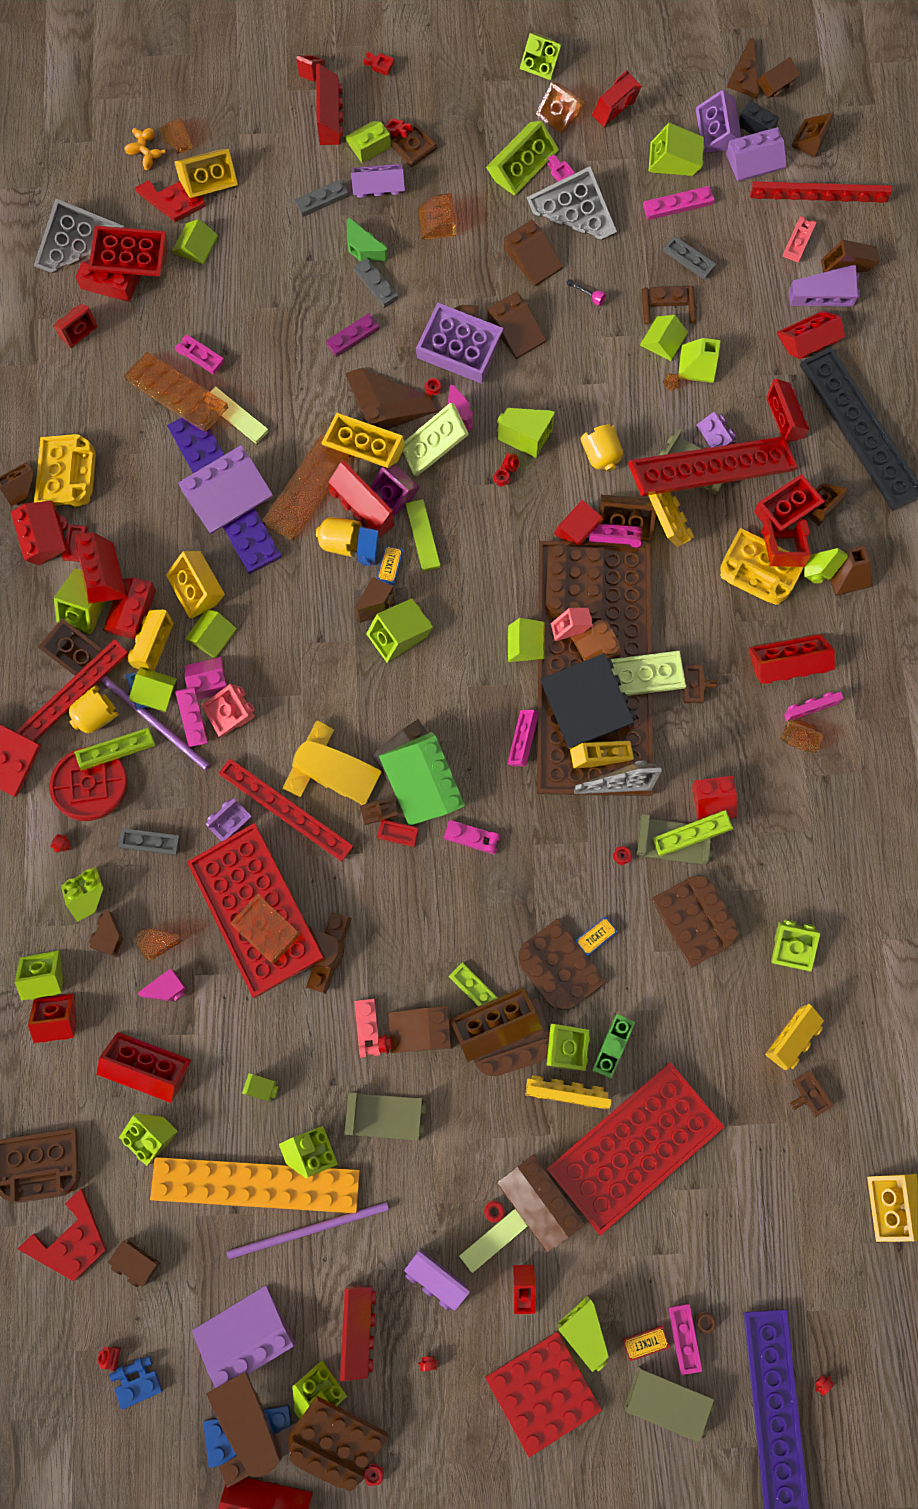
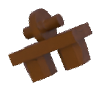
M394 797L360 806L365 825L398 816Z

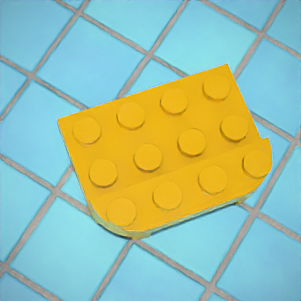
M78 434L40 437L34 502L51 500L55 506L71 504L73 507L86 505L90 502L93 491L96 452L94 446L87 439Z
M671 492L648 495L667 538L675 546L679 547L695 537L691 528H687L685 524L687 522L685 514L678 509L680 503L676 496H673Z
M740 528L723 559L720 576L728 583L764 601L779 605L788 598L803 567L769 566L770 562L765 540ZM778 546L779 552H789Z
M533 1075L531 1079H527L526 1096L608 1109L611 1105V1099H608V1092H604L603 1087L592 1086V1089H586L584 1084L572 1082L571 1086L563 1085L564 1081L557 1079L545 1082L543 1081L544 1077Z

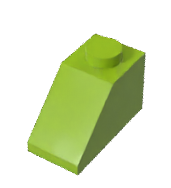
M839 548L811 554L805 566L804 577L811 580L812 583H822L824 580L831 579L848 558V554Z
M249 1073L242 1094L271 1102L272 1098H276L279 1087L276 1086V1081Z

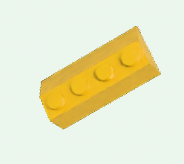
M336 413L321 442L324 446L386 468L398 462L405 448L402 435Z

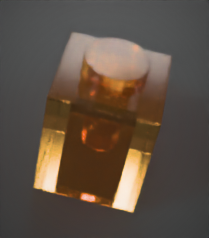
M152 928L141 930L137 933L138 936L134 938L144 959L147 961L156 958L183 941L182 937L177 934Z

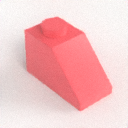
M588 608L567 609L551 623L555 641L584 633L592 626V617Z

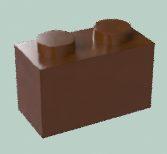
M791 57L763 74L757 82L767 98L772 95L776 97L783 92L784 87L790 88L797 83L796 79L800 76V73Z
M128 1239L121 1242L108 1261L115 1273L119 1275L123 1273L129 1278L128 1282L135 1287L145 1286L160 1265L159 1261Z

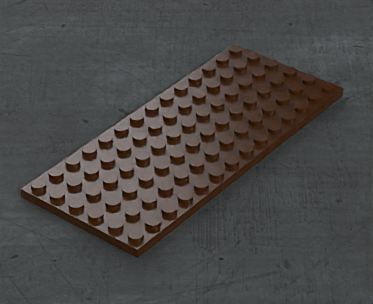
M539 541L538 621L545 623V659H538L537 794L653 796V789L648 791L574 794L576 785L635 764L637 761L653 763L652 693L627 696L629 701L626 703L628 710L632 709L636 717L634 727L627 726L587 742L630 741L633 760L595 767L574 768L571 752L567 748L540 680L584 662L570 637L559 641L554 639L551 623L557 617L546 607L545 603L547 561L552 548L560 544H567V547L604 548L601 620L608 622L619 641L622 653L612 658L618 659L651 654L650 543H641L639 547H632L630 544L582 542L580 545H577L570 541Z

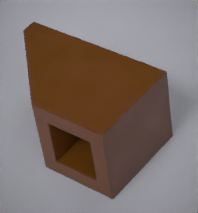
M105 910L98 918L96 932H93L90 937V948L117 957L124 938L113 913Z

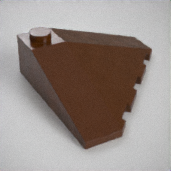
M364 368L345 373L365 423L387 430L437 412L431 395L417 392L414 388L395 383L389 378L373 374Z

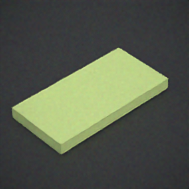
M449 403L404 441L405 448L403 453L414 476H419L469 435L454 403Z
M680 651L611 659L614 666L611 670L614 676L618 675L621 686H619L621 693L625 692L626 696L686 688Z

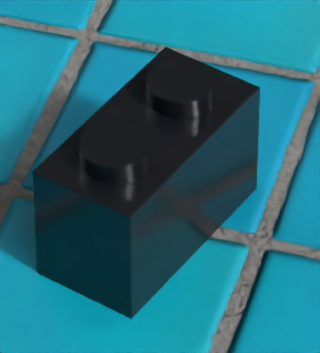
M750 100L741 111L739 125L747 132L755 134L776 128L779 117Z

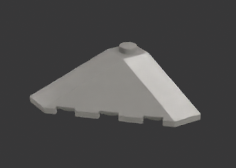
M590 166L526 197L533 214L536 216L547 217L552 222L568 225L573 230L584 234L585 232L589 233L599 240L617 233Z
M55 199L34 267L53 273L59 267L66 264L68 266L80 261V258L91 253L95 226L124 228V226Z
M637 761L635 764L576 785L574 794L652 790L662 770L661 767L653 763Z

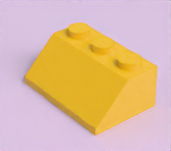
M220 149L174 161L179 180L189 198L238 185L229 149Z
M183 551L166 574L189 619L215 607L225 595L201 551Z
M150 610L148 615L143 618L141 632L136 635V644L128 655V662L133 668L140 669L142 667L155 671L174 625L166 610Z
M810 1004L800 1007L765 1055L782 1069H793L800 1060L797 1058L800 1053H805L810 1047L811 1043L809 1041L813 1035L817 1037L822 1031L823 1027L821 1025L824 1020Z
M917 1174L867 1177L876 1242L918 1241Z

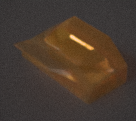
M181 118L158 127L163 142L172 146L177 154L193 149Z
M795 719L794 721L788 720L786 722L780 739L786 744L805 752L817 753L824 734L818 732L816 726Z

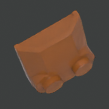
M597 620L584 633L570 637L584 661L604 653L606 658L612 659L622 653L618 639L605 620Z

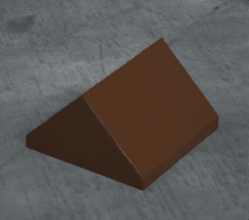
M831 112L805 119L792 143V147L815 157L830 129L835 114Z
M821 483L815 490L825 502L806 516L820 526L843 503L849 493L848 488Z

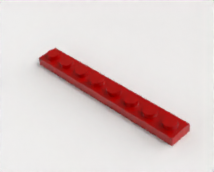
M753 181L750 198L883 203L888 202L892 193V186Z
M114 639L16 732L36 742L69 711L70 706L98 684L129 653Z
M229 759L218 774L340 862H343L353 849V845L232 759Z

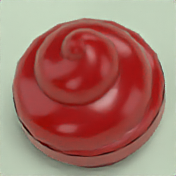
M57 833L50 844L53 851L60 853L61 851L71 850L67 836Z

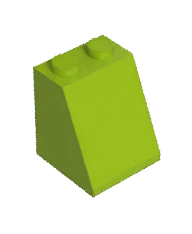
M668 123L651 141L648 171L651 173L693 176L703 166L704 137Z
M507 408L505 413H501L497 420L499 424L497 428L498 440L537 458L553 430L555 412L550 410Z
M74 568L54 596L56 621L58 622L63 618L77 630L91 635L106 601L88 604L82 572L79 569Z
M409 599L378 613L366 634L388 663L427 638L433 626L414 600Z
M586 1296L556 1326L593 1372L595 1369L600 1371L607 1364L606 1359L609 1356L594 1303Z

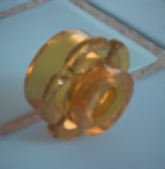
M671 373L666 374L667 377L663 379L664 386L670 391L678 388L680 382L678 376Z

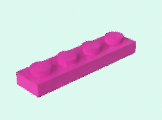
M710 186L644 201L643 208L647 220L713 205L715 200Z

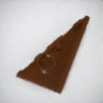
M750 38L728 81L727 87L757 99L759 87L757 82L754 39Z

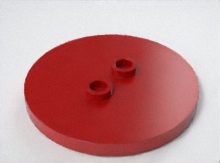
M72 751L58 762L51 774L49 783L51 799L60 812L71 819L78 821L101 819L113 812L122 802L128 785L126 770L119 759L80 770L75 751Z

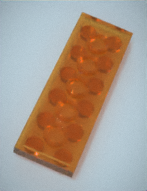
M146 352L124 375L126 381L204 432L229 408L226 402L149 352Z
M320 435L262 520L264 525L292 541L296 539L329 490V480L343 460L347 463L352 456L322 445L321 442L324 439L322 435Z

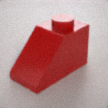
M513 1265L514 1314H535L534 1265Z

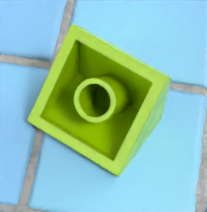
M200 219L186 223L172 250V254L204 265L218 238V234Z
M676 315L657 316L640 346L672 361L686 338L688 331Z
M207 610L199 618L185 640L211 657L217 658L237 631V628L219 612Z
M518 618L508 626V662L545 659L544 622Z
M140 667L135 676L129 701L166 712L177 678Z

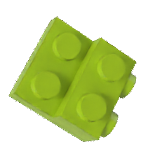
M784 919V922H778L771 962L812 972L820 932L815 929L816 926L804 923L802 927L796 925L795 921Z
M551 1024L547 1066L586 1071L590 1030Z

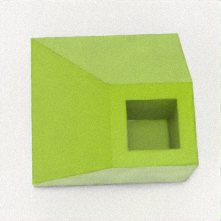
M530 33L520 69L551 80L562 44L540 34Z
M701 338L682 345L678 379L713 383L719 356L720 340Z
M97 867L87 869L81 875L74 879H69L61 885L65 904L77 922L95 913L103 891Z
M136 1113L132 1116L119 1138L140 1161L148 1166L172 1141L178 1131L164 1117Z
M323 1126L292 1137L279 1144L286 1164L305 1178L338 1165Z
M323 1360L293 1385L294 1411L299 1419L316 1396L336 1406L347 1397Z

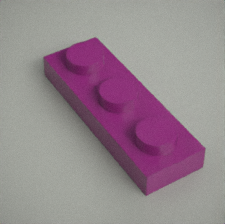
M368 313L327 339L326 345L337 357L378 331L379 325Z

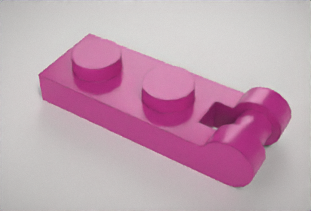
M185 335L182 338L183 341L175 346V350L179 354L186 356L213 375L225 362L224 358L189 335Z
M599 524L590 533L589 541L630 544L632 547H639L641 545L642 530L634 526Z
M449 820L444 835V840L490 854H496V844L501 838V835L488 832ZM484 838L490 839L488 845L483 844Z

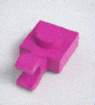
M554 154L548 157L550 162L547 165L557 182L575 174L566 161L560 163Z

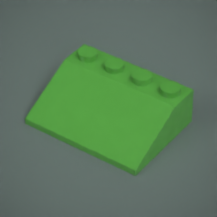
M432 732L379 755L408 825L436 818L465 806L437 737Z

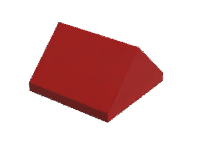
M581 500L558 525L554 535L580 545L600 524L603 518L585 501Z

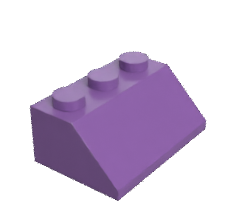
M724 89L696 107L699 134L704 137L703 152L727 151L729 140L741 137L735 98Z
M778 127L729 140L726 156L737 182L786 169L784 140Z
M402 163L351 168L353 195H357L359 198L367 197V194L374 193V196H382L384 192H391V194L396 195L401 194V191H405Z
M421 1248L404 1270L407 1273L405 1277L414 1284L419 1282L424 1286L422 1290L430 1297L435 1295L439 1298V1304L448 1311L450 1308L455 1311L470 1292V1287Z

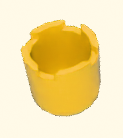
M610 424L594 428V433L582 435L580 440L591 465L597 470H614L623 458V449L615 426L611 427Z
M336 517L326 518L316 529V537H318L320 547L328 552L355 557L353 553L357 551L359 527H362V524L356 520Z
M96 685L76 700L69 708V715L72 719L69 722L75 730L80 729L87 734L96 732L119 716L117 712H113L116 708L105 694L101 696L97 692L100 688Z

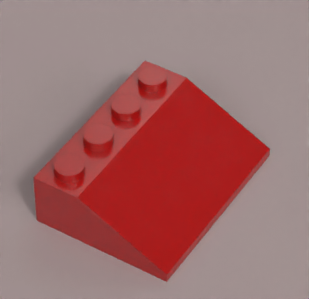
M95 226L88 270L160 277L167 257L168 242L166 231Z

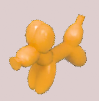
M133 128L132 133H134L138 141L128 144L125 147V151L129 155H136L142 152L145 155L143 158L144 169L149 170L153 165V158H158L161 154L166 153L165 149H153L150 151L146 147V142H150L155 137L152 128H147L143 132Z

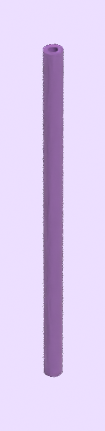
M105 676L101 680V682L204 770L209 768L210 764L145 708L136 710L134 702L129 701L130 696L111 679Z
M388 1203L378 1204L356 1211V1213H349L227 1251V1257L232 1259L388 1211Z

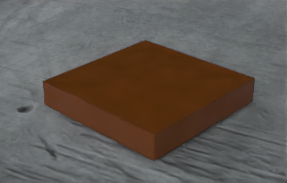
M416 122L412 125L413 132H407L408 137L404 138L399 134L391 140V147L411 168L437 149V144Z

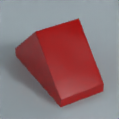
M310 54L299 55L296 59L299 76L313 82L316 79V64L323 66L325 60Z

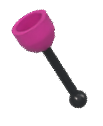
M572 279L567 281L568 286H573L592 296V302L599 307L604 303L607 295L605 292L599 290L591 292L575 284Z

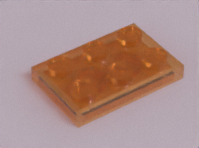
M259 894L230 923L272 964L301 935Z

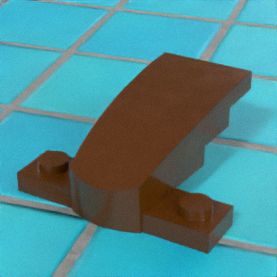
M331 913L325 933L309 927L325 959L313 965L306 986L307 989L323 994L327 993L334 970L337 969L343 958L344 940L351 922L350 917Z
M247 1371L206 1393L212 1409L237 1455L218 1466L227 1488L248 1476L261 1477L275 1469L283 1456L289 1453L288 1437L297 1422L274 1435L268 1415L264 1412L258 1393L255 1392Z

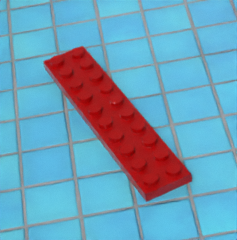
M784 436L633 459L628 463L641 497L792 472L798 468Z

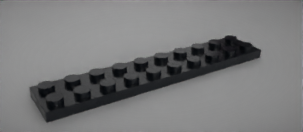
M831 347L802 361L800 367L892 512L917 500V478L833 348Z

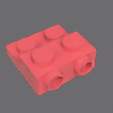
M229 684L201 705L219 737H224L236 727H242L255 717L253 714L255 709L250 702H246L244 698L246 693L241 686Z

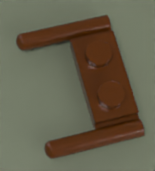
M686 286L642 288L643 319L645 324H650L651 322L650 305L651 307L686 306L688 304L690 323L696 322L693 286L688 288Z

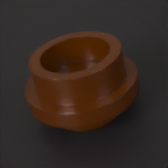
M703 1311L697 1314L695 1326L699 1332L709 1334L716 1327V1319L710 1312Z

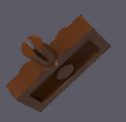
M684 665L683 671L686 683L684 703H704L705 688H717V680H705L703 665Z
M811 1070L792 1081L800 1096L790 1102L794 1110L805 1104L810 1108L813 1115L817 1117L833 1107V1104Z

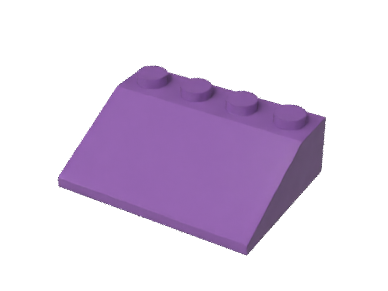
M437 303L416 347L417 358L482 384L490 368L503 328Z
M242 445L178 482L182 493L210 534L273 497Z
M267 1285L192 1330L207 1372L215 1388L246 1371L250 1374L296 1344Z

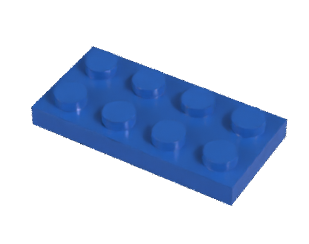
M289 1405L264 1409V1412L268 1415L274 1435L292 1425ZM218 1419L205 1420L203 1424L209 1468L220 1466L237 1455Z

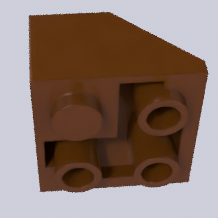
M865 545L843 551L848 554V558L830 579L835 596L870 588L872 586L871 562Z

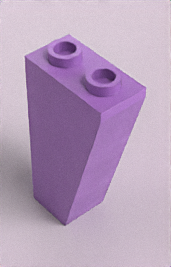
M856 265L793 280L789 290L790 306H854L856 299H859L860 289L857 288L859 273H856Z

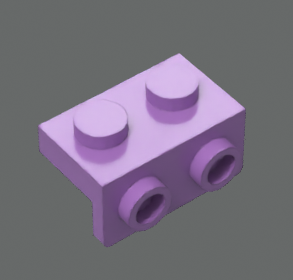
M713 412L697 424L710 447L737 443L735 432L731 428L728 429L726 426L728 422L722 414L719 415Z
M233 798L232 800H227L218 813L211 814L207 819L206 825L222 842L236 834L252 819V816Z

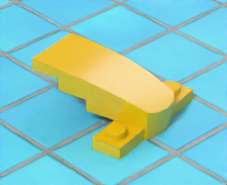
M316 721L307 740L295 752L292 763L293 768L282 789L297 797H301L309 779L312 778L324 787H329L344 797H348L361 805L366 804L382 771L348 754L326 746L334 729L320 721Z

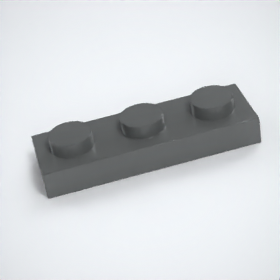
M340 179L294 200L299 212L304 217L349 197V194Z
M673 236L663 247L664 253L704 280L715 269L716 264L676 236Z
M368 258L353 267L356 275L384 308L398 299V294Z
M122 828L118 847L120 849L177 856L180 836Z

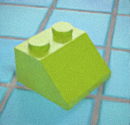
M372 121L344 136L361 163L391 148L390 134L382 122Z
M59 950L20 957L15 985L21 1001L54 996L62 992L63 973Z

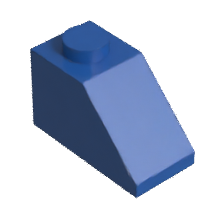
M360 527L357 560L365 566L376 565L380 549L378 530Z

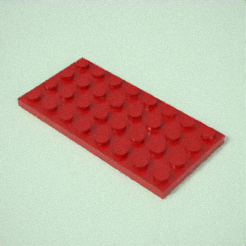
M255 823L187 861L252 998L255 999L325 959Z
M669 1062L546 1169L601 1236L721 1131L724 1125L672 1063Z

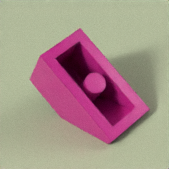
M170 968L139 991L138 995L147 999L170 1002L174 1000L176 1002L185 996L184 992L188 989L176 972Z

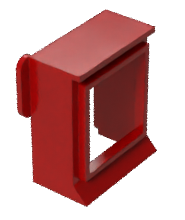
M628 70L615 80V84L600 96L596 108L591 114L603 128L629 105H634L642 86Z
M767 519L761 533L765 540L770 562L769 566L805 567L811 556L806 537L810 534L807 521L805 519L798 520L795 529H784L778 532L772 529L771 520ZM775 538H794L797 552H779Z

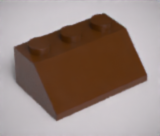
M601 494L599 515L602 516L603 520L600 524L639 527L642 530L641 541H652L656 511L650 498Z

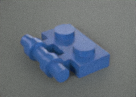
M150 1356L144 1359L138 1358L135 1360V1363L126 1367L124 1365L120 1366L115 1372L109 1374L111 1382L120 1379L122 1385L114 1389L121 1410L163 1391L157 1371L147 1372L146 1367L153 1364ZM138 1371L140 1377L130 1381L128 1375Z

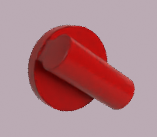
M507 453L500 469L516 472L520 465L518 456Z
M105 1346L98 1354L100 1368L116 1371L121 1348Z

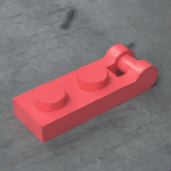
M800 216L782 257L799 263L815 228L816 221L805 220V217Z
M375 999L354 1001L360 1058L371 1054L380 1056ZM373 1040V1046H365V1041Z

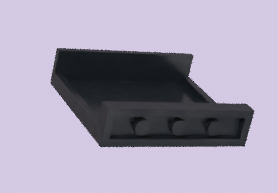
M605 653L540 679L569 752L570 749L582 743L590 742L627 726L634 727L636 717L632 709L628 710L626 705L629 702L625 692L621 693L619 688L621 686L618 675L614 676L611 670L614 668L610 658H606Z

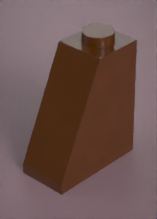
M842 240L821 259L823 273L856 265V273L868 272L879 263L876 246Z

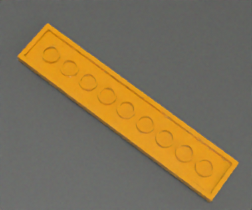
M155 1157L150 1200L356 1213L360 1170L329 1168L305 1178L287 1165Z

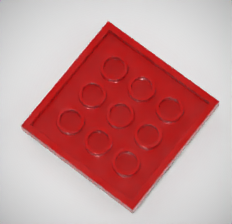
M558 1331L485 1376L487 1383L529 1458L602 1411Z

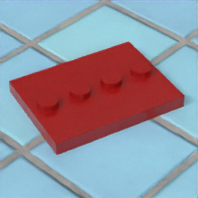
M0 724V790L13 797H18L42 745Z

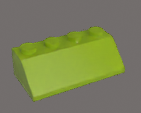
M542 120L530 122L486 168L496 183L511 194L516 195L549 161L548 157L553 154L555 155L559 149Z

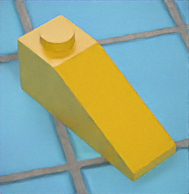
M630 741L582 743L570 749L574 768L595 767L634 759Z

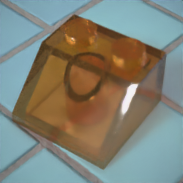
M551 82L535 115L560 133H563L578 118L586 101L562 84Z
M452 193L434 195L418 207L422 240L456 236V219Z

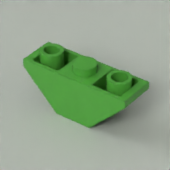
M348 218V251L359 261H363L366 258L369 261H386L388 259L386 245L383 242L377 241L372 233L366 232L358 222Z
M619 1014L615 1015L599 1050L593 1071L612 1079L635 1024L634 1021Z

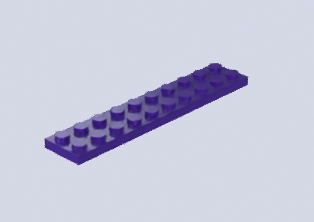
M199 409L167 425L192 473L224 456L222 449ZM255 508L223 527L248 574L282 558Z
M787 1310L746 1311L743 1314L764 1509H809Z

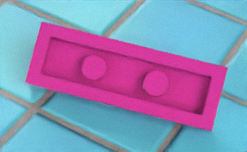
M195 687L176 690L175 693L188 746L208 743Z
M829 692L823 695V698L818 700L816 698L809 699L805 702L806 704L801 706L794 704L788 707L787 712L784 714L785 720L789 722L835 706L844 698L841 692L835 694L834 692Z
M520 710L507 763L510 766L527 765L539 712L536 710Z
M690 1304L668 1307L680 1374L702 1372Z

